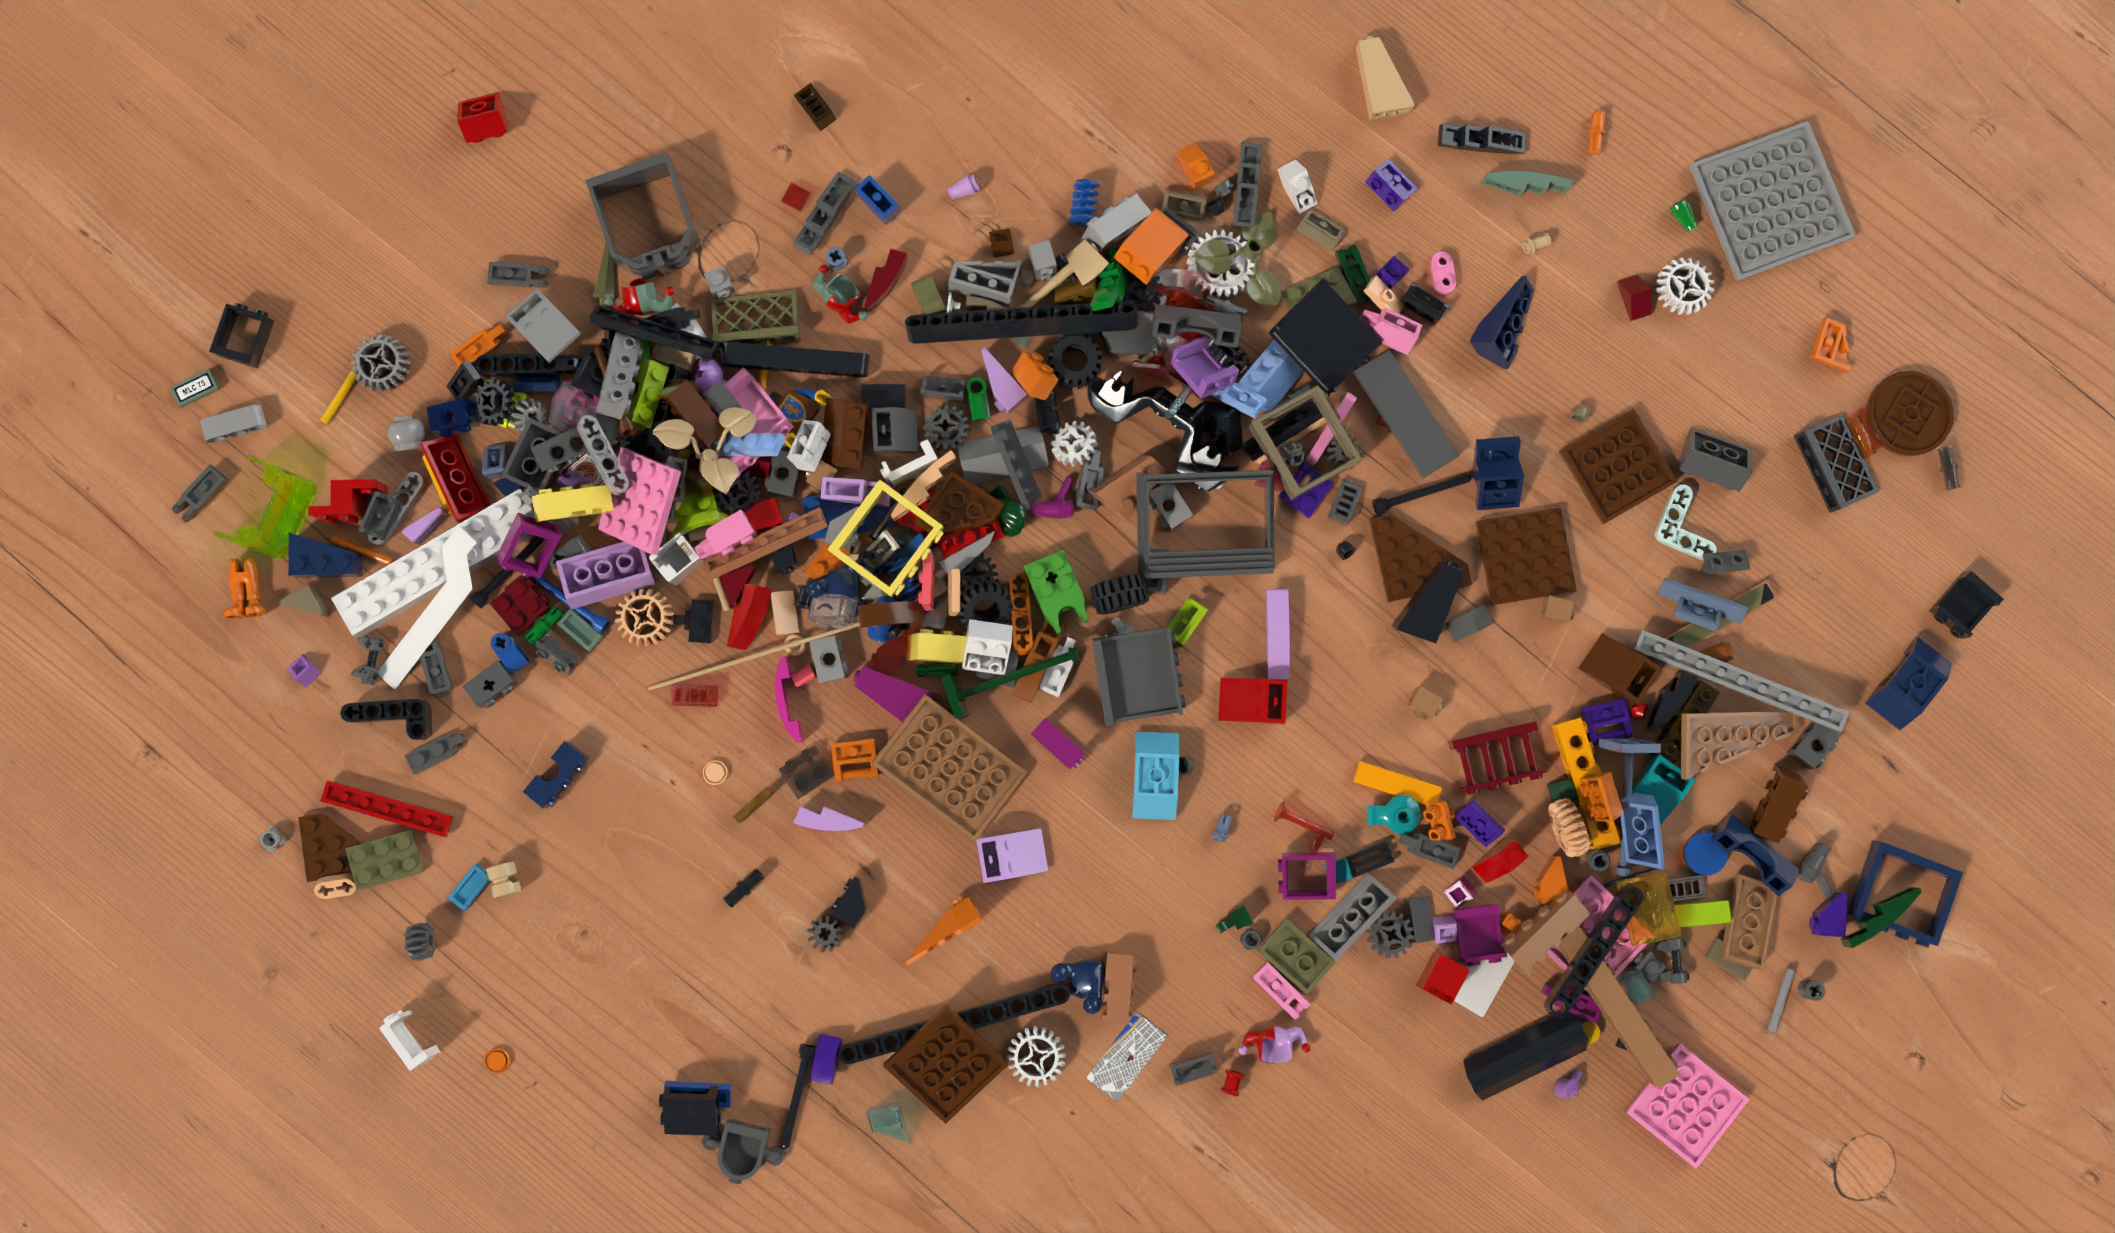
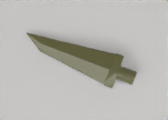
M605 243L593 298L599 299V305L607 307L604 304L606 298L610 297L615 301L614 259L610 255L607 243Z

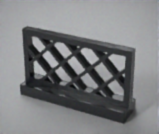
M1843 415L1794 436L1829 513L1879 492ZM1837 421L1841 428L1840 435L1831 431L1833 423ZM1814 431H1820L1825 434L1823 442L1817 441ZM1829 436L1838 439L1836 448L1827 445ZM1843 442L1849 444V454L1840 451ZM1825 449L1834 453L1832 462L1826 460L1824 456ZM1839 455L1847 458L1845 468L1836 464ZM1852 461L1858 464V473L1849 470ZM1834 469L1843 472L1841 481L1835 479L1833 475ZM1848 475L1856 478L1854 487L1845 484ZM1861 480L1867 483L1870 489L1869 492L1859 490ZM1843 488L1852 491L1851 498L1848 501L1845 500L1842 494Z

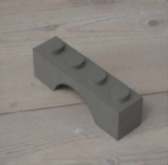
M1155 304L1152 319V336L1174 339L1180 333L1196 332L1208 336L1216 345L1237 347L1241 333L1240 315Z

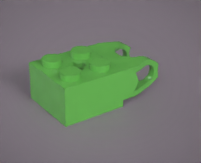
M1064 550L1024 566V573L1028 578L1040 610L1057 635L1061 634L1059 616L1064 611H1074L1084 623L1089 622L1085 611V598ZM1050 577L1056 578V582L1051 584V581H1047Z

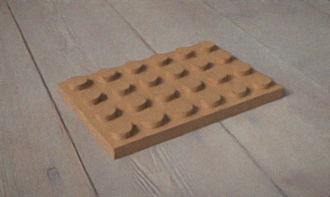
M926 694L921 697L871 762L872 765L974 842L1027 774L1025 770L961 721L955 719L952 714Z

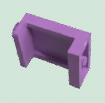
M1208 336L1200 339L1196 338L1185 345H1179L1174 349L1170 364L1201 399L1232 386L1239 373L1235 365L1223 368L1220 362L1215 361L1216 358L1211 356V351L1207 349L1210 341Z

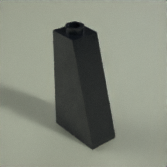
M1447 560L1446 563L1439 561L1395 619L1392 627L1401 632L1437 643L1464 574V570L1458 568L1460 564Z

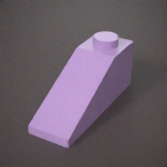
M984 347L981 352L994 400L996 401L994 405L1000 412L1003 413L1005 411L1009 415L1027 399V393Z

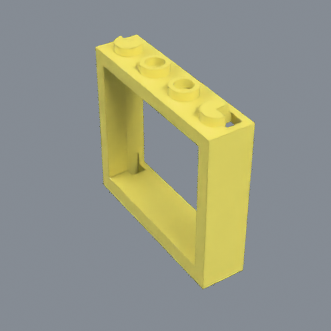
M879 479L827 550L890 597H893L894 595L898 596L905 588L903 583L906 578L914 576L918 570V567H916L920 560L924 561L931 552L929 547L932 543L939 542L944 534L942 532L944 527ZM884 492L933 527L890 587L841 552L842 548Z

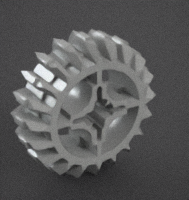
M378 334L377 339L375 336L370 335V342L362 339L364 344L362 347L356 345L359 352L352 353L356 360L350 362L353 366H356L352 369V372L357 374L355 378L359 382L362 381V386H369L371 391H375L376 388L379 392H383L384 388L392 391V384L399 387V379L406 381L402 375L403 373H409V370L405 367L411 365V362L406 360L410 355L404 352L406 347L400 345L399 340H393V337L390 335L384 337L382 334ZM378 349L377 353H375L374 355H370L373 351ZM391 349L395 354V364L390 361L391 354L389 353ZM383 361H384V362H385L386 364H388V365H385V364H383V365H382V364H379V365H378V364H376L375 362H383ZM366 362L371 364V377L367 373ZM392 371L388 376L384 377L386 372Z

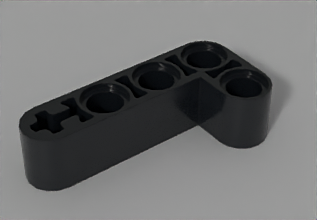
M403 699L345 704L341 708V718L346 722L369 723L406 720V731L409 738L423 741L430 738L432 734V709L426 700ZM420 703L422 705V712L417 715L415 707ZM396 705H399L401 708L400 714L395 716L393 709ZM377 706L379 714L373 717L372 709ZM354 710L362 711L363 715L356 714L351 716V712ZM421 725L423 727V733L422 735L417 736L416 728L417 726Z

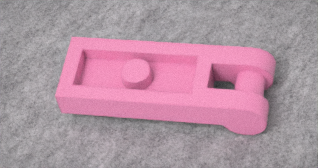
M1268 962L1252 976L1295 1021L1300 1017L1299 1014L1304 1008L1306 1010L1309 1008L1310 1003ZM1295 998L1298 1003L1292 1008L1289 1003Z

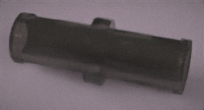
M1952 446L1937 449L1942 467L1940 472H1943L1946 491L1961 488L1956 471L1958 465H1955Z

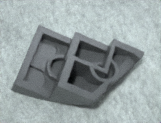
M1137 311L1139 324L1133 330L1099 332L1104 340L1107 354L1128 357L1133 354L1146 356L1155 351L1157 356L1158 337L1152 336L1154 313Z

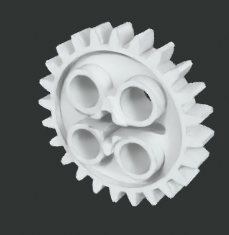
M1214 230L1212 236L1206 232L1204 239L1198 237L1197 243H1193L1192 250L1188 252L1190 258L1187 259L1186 264L1190 266H1188L1187 272H1193L1190 280L1197 279L1195 287L1202 285L1201 292L1208 289L1209 296L1213 292H1217L1218 298H1220L1222 293L1228 298L1230 291L1237 295L1238 289L1243 291L1248 280L1254 275V272L1251 271L1254 270V263H1251L1254 260L1245 258L1243 254L1229 259L1230 269L1235 270L1238 275H1233L1228 270L1223 274H1216L1218 278L1210 277L1209 272L1204 270L1194 257V253L1205 242L1213 239L1226 243L1229 250L1234 254L1240 248H1243L1247 241L1240 243L1241 236L1235 239L1232 238L1233 232H1230L1228 236H1225L1224 230H1222L1220 235Z

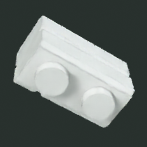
M803 420L787 458L797 469L814 472L831 434L820 422Z

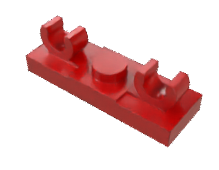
M998 518L991 525L957 531L941 537L938 545L943 559L993 531L995 532L991 543L1003 539L1004 535Z

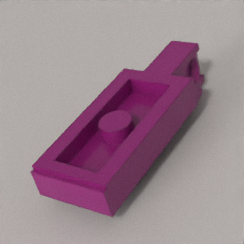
M1544 985L1541 993L1549 996L1553 988ZM1565 986V992L1567 994L1573 991V989ZM1582 993L1569 1011L1596 1024L1601 1014V1010L1593 998ZM1559 1000L1553 1003L1555 1004V1006L1561 1008V1003Z

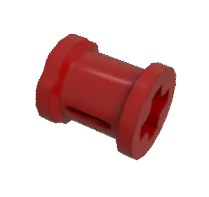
M1226 1069L1225 1073L1227 1076L1224 1086L1220 1090L1229 1095L1239 1096L1238 1089L1241 1079L1245 1075L1238 1071Z

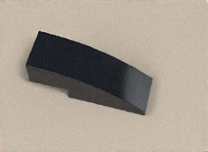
M1682 672L1676 673L1670 689L1659 691L1645 730L1648 732L1656 731L1675 716L1689 698L1698 679Z

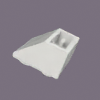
M970 619L962 669L1005 675L1012 643L1013 626Z

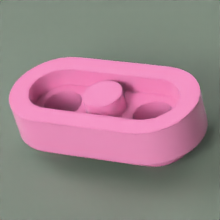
M1438 252L1430 262L1433 284L1439 294L1447 295L1456 287L1453 260L1448 253ZM1439 259H1444L1446 264L1441 265ZM1444 279L1448 280V281H1449V285H1448V286L1444 285L1443 282H1442V280H1444Z

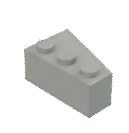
M1137 193L1130 198L1126 196L1118 203L1117 207L1113 208L1111 206L1103 212V216L1100 218L1097 216L1092 218L1087 223L1088 228L1078 244L1084 240L1089 244L1094 243L1099 249V254L1107 248L1111 250L1115 247L1114 243L1123 237L1127 238L1152 212Z
M1015 260V262L995 261V263H982V261L954 262L949 278V291L965 296L987 299L1003 307L1010 308L1021 274L1022 260Z

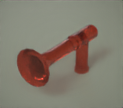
M1284 801L1279 805L1274 816V822L1278 819H1286L1317 834L1311 848L1308 850L1309 852H1318L1324 838L1328 840L1333 838L1334 831L1290 812L1285 807Z

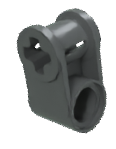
M578 535L555 550L549 563L558 570L556 561H559V557L566 559L592 550L583 536Z

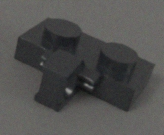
M692 599L691 611L686 610L685 615H673L674 624L684 625V630H689L688 642L711 644L714 601Z

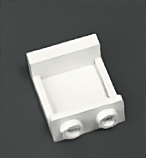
M928 439L920 443L925 454L924 456L894 471H890L885 461L882 462L883 469L880 471L886 483H892L895 488L921 475L938 460Z
M400 1010L396 1014L394 1012L383 1020L385 1024L379 1029L407 1068L412 1071L425 1065L441 1053L436 1045L423 1050L403 1023L406 1018L412 1015V1012L410 1010L406 1012Z

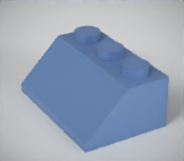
M1273 340L1238 384L1267 399L1268 404L1262 410L1267 414L1275 408L1304 370Z
M1633 793L1621 799L1620 803L1624 812L1621 815L1626 862L1664 869L1658 805L1653 795Z

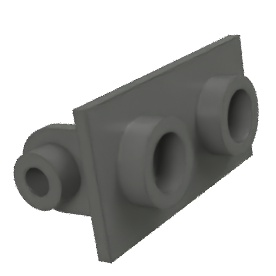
M1745 550L1702 555L1704 564L1701 565V570L1707 575L1750 570Z
M544 635L540 642L537 640L535 645L537 655L543 660H549L559 673H565L569 676L571 667L575 668L579 663L576 660L577 657L566 648L561 653H558L557 651L562 645L551 636Z

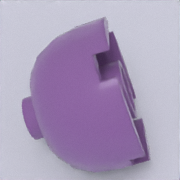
M701 358L695 371L694 380H692L699 389L697 393L703 398L705 397L703 392L719 380L723 384L726 383V379H723L721 365L713 359Z

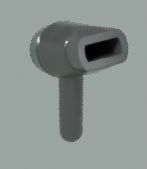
M1816 842L1813 849L1799 866L1797 876L1807 883H1813L1816 879L1824 896L1831 898L1833 892L1821 872L1825 857H1827L1831 847L1825 843Z

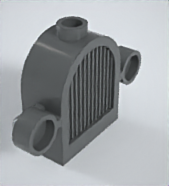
M728 1119L725 1122L722 1138L718 1134V1136L704 1135L702 1139V1144L707 1150L719 1148L717 1156L719 1168L724 1175L729 1177L728 1181L734 1184H741L742 1180L752 1177L761 1167L764 1159L769 1164L776 1166L781 1164L785 1158V1152L779 1146L766 1150L771 1132L770 1128Z

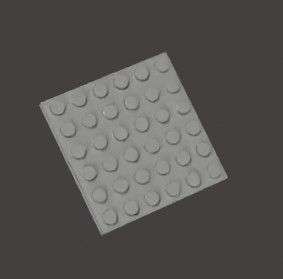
M1808 121L1697 161L1689 166L1736 282L1856 237Z

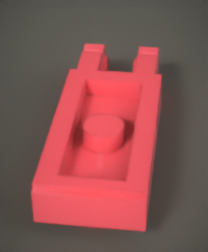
M932 550L924 561L920 560L923 565V570L919 571L922 591H919L918 599L919 604H922L925 611L934 609L935 556Z

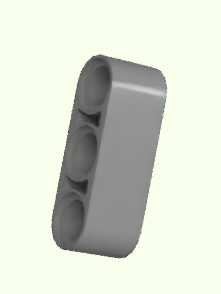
M262 405L243 407L207 417L200 421L207 443L223 441L267 427Z

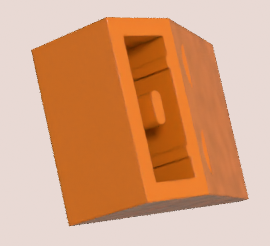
M1611 771L1580 779V792L1583 797H1586L1588 803L1586 811L1593 821L1611 822L1624 814Z

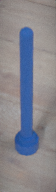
M542 576L541 578L530 577L539 586L569 606L562 590ZM584 606L574 609L591 621L593 629L600 634L610 625L611 619L605 615H596Z

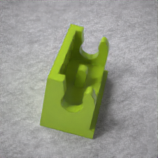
M1191 598L1186 599L1168 626L1170 632L1175 633L1176 643L1182 647L1208 611Z

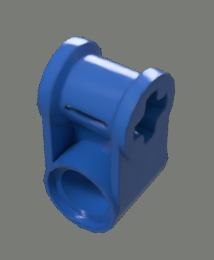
M498 633L492 637L491 647L510 675L530 663L527 655L511 635ZM501 639L506 640L504 643L505 647L499 646L502 643Z

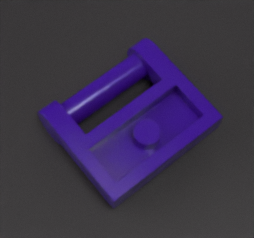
M1302 461L1298 466L1299 470L1293 478L1299 485L1306 474L1311 477L1309 482L1322 475ZM1328 480L1297 497L1296 500L1291 501L1286 490L1281 491L1278 498L1309 519L1333 485V482Z
M1625 699L1581 709L1583 720L1588 728L1587 738L1589 742H1592L1593 746L1598 745L1599 739L1633 737ZM1622 722L1621 729L1599 734L1595 732L1597 727Z

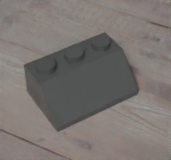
M529 418L501 476L524 488L531 486L538 493L539 490L548 489L556 471L550 474L547 471L542 472L531 451V447L558 436L562 432ZM555 447L551 450V455L555 459H561L564 456V451L560 447Z
M1690 428L1680 456L1679 470L1687 475H1694L1703 478L1707 482H1714L1726 489L1740 492L1752 473L1751 449Z

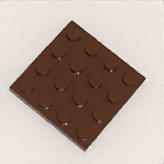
M1634 408L1559 451L1602 525L1678 482Z
M1561 507L1475 522L1491 606L1577 591Z
M947 1004L884 1062V1068L945 1124L1009 1065L1008 1061Z

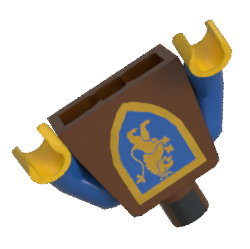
M795 389L794 391L787 390L783 397L775 391L769 395L794 426L789 434L785 436V444L790 449L802 421H813L821 410L820 404L826 406L823 399L826 396L830 397V395L825 391Z

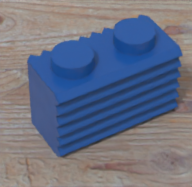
M871 175L866 177L856 187L858 197L866 203V206H869V209L884 224L887 225L901 212L899 204Z

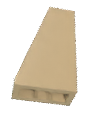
M1372 36L1361 38L1356 46V54L1369 120L1411 113L1414 108V102L1379 37L1373 38Z

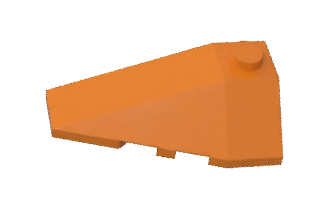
M962 895L952 901L954 906L946 912L905 961L907 965L931 952L934 948L946 943L953 936L961 934L982 921L983 917L970 896L965 898Z

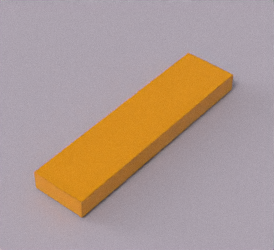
M1361 761L1358 762L1353 778L1354 783L1395 796L1399 794L1411 796L1417 803L1424 805L1429 800L1438 802L1442 790L1440 786Z

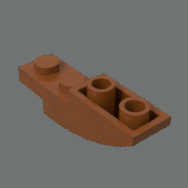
M1046 620L1044 621L1023 668L1053 657L1067 623L1059 620L1061 634L1057 635L1054 628ZM1047 669L1018 679L1012 695L1032 703Z

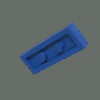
M665 1081L664 1090L666 1086H671V1093L708 1094L710 1086H719L720 1107H731V1084Z

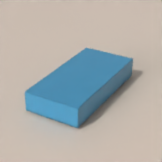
M475 863L448 896V899L463 911H467L490 882L487 871Z

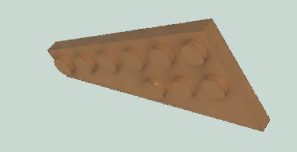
M1787 711L1682 713L1681 779L1687 780L1695 774L1708 771L1709 768L1723 765L1749 754L1752 750L1761 749L1771 742L1780 741L1799 733V716Z

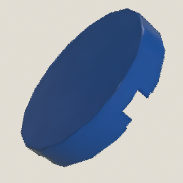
M1700 832L1694 834L1683 847V859L1686 866L1699 875L1718 873L1726 864L1728 854L1711 840L1713 833Z

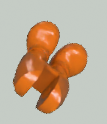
M238 558L230 559L229 585L233 606L224 610V618L243 619L247 618V616H264L266 609L259 603L261 595L259 594L258 570L254 558H244V572H242V565ZM244 584H246V591H247V595H246L247 601H248V606H247V607H245L246 599H245V595H244Z

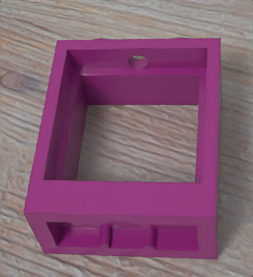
M517 513L497 554L499 565L507 571L514 570L521 572L527 577L541 578L562 536L559 526L546 521L536 522L534 517ZM522 532L548 539L536 564L510 557Z
M1046 717L1031 733L1040 744L1068 769H1071L1072 766L1076 769L1084 761L1082 755L1085 752Z
M1334 852L1282 853V859H1278V872H1282V880H1278V893H1283V900L1336 899ZM1288 860H1326V890H1288Z

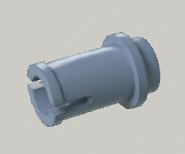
M1219 814L1215 831H1212V839L1225 843V840L1228 839L1227 833L1233 820L1232 817Z

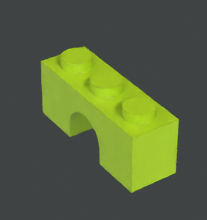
M644 360L638 363V374L633 380L639 384L638 391L631 400L629 412H626L628 419H631L635 423L636 428L639 429L651 428L660 400L657 395L663 390L669 367L653 360Z

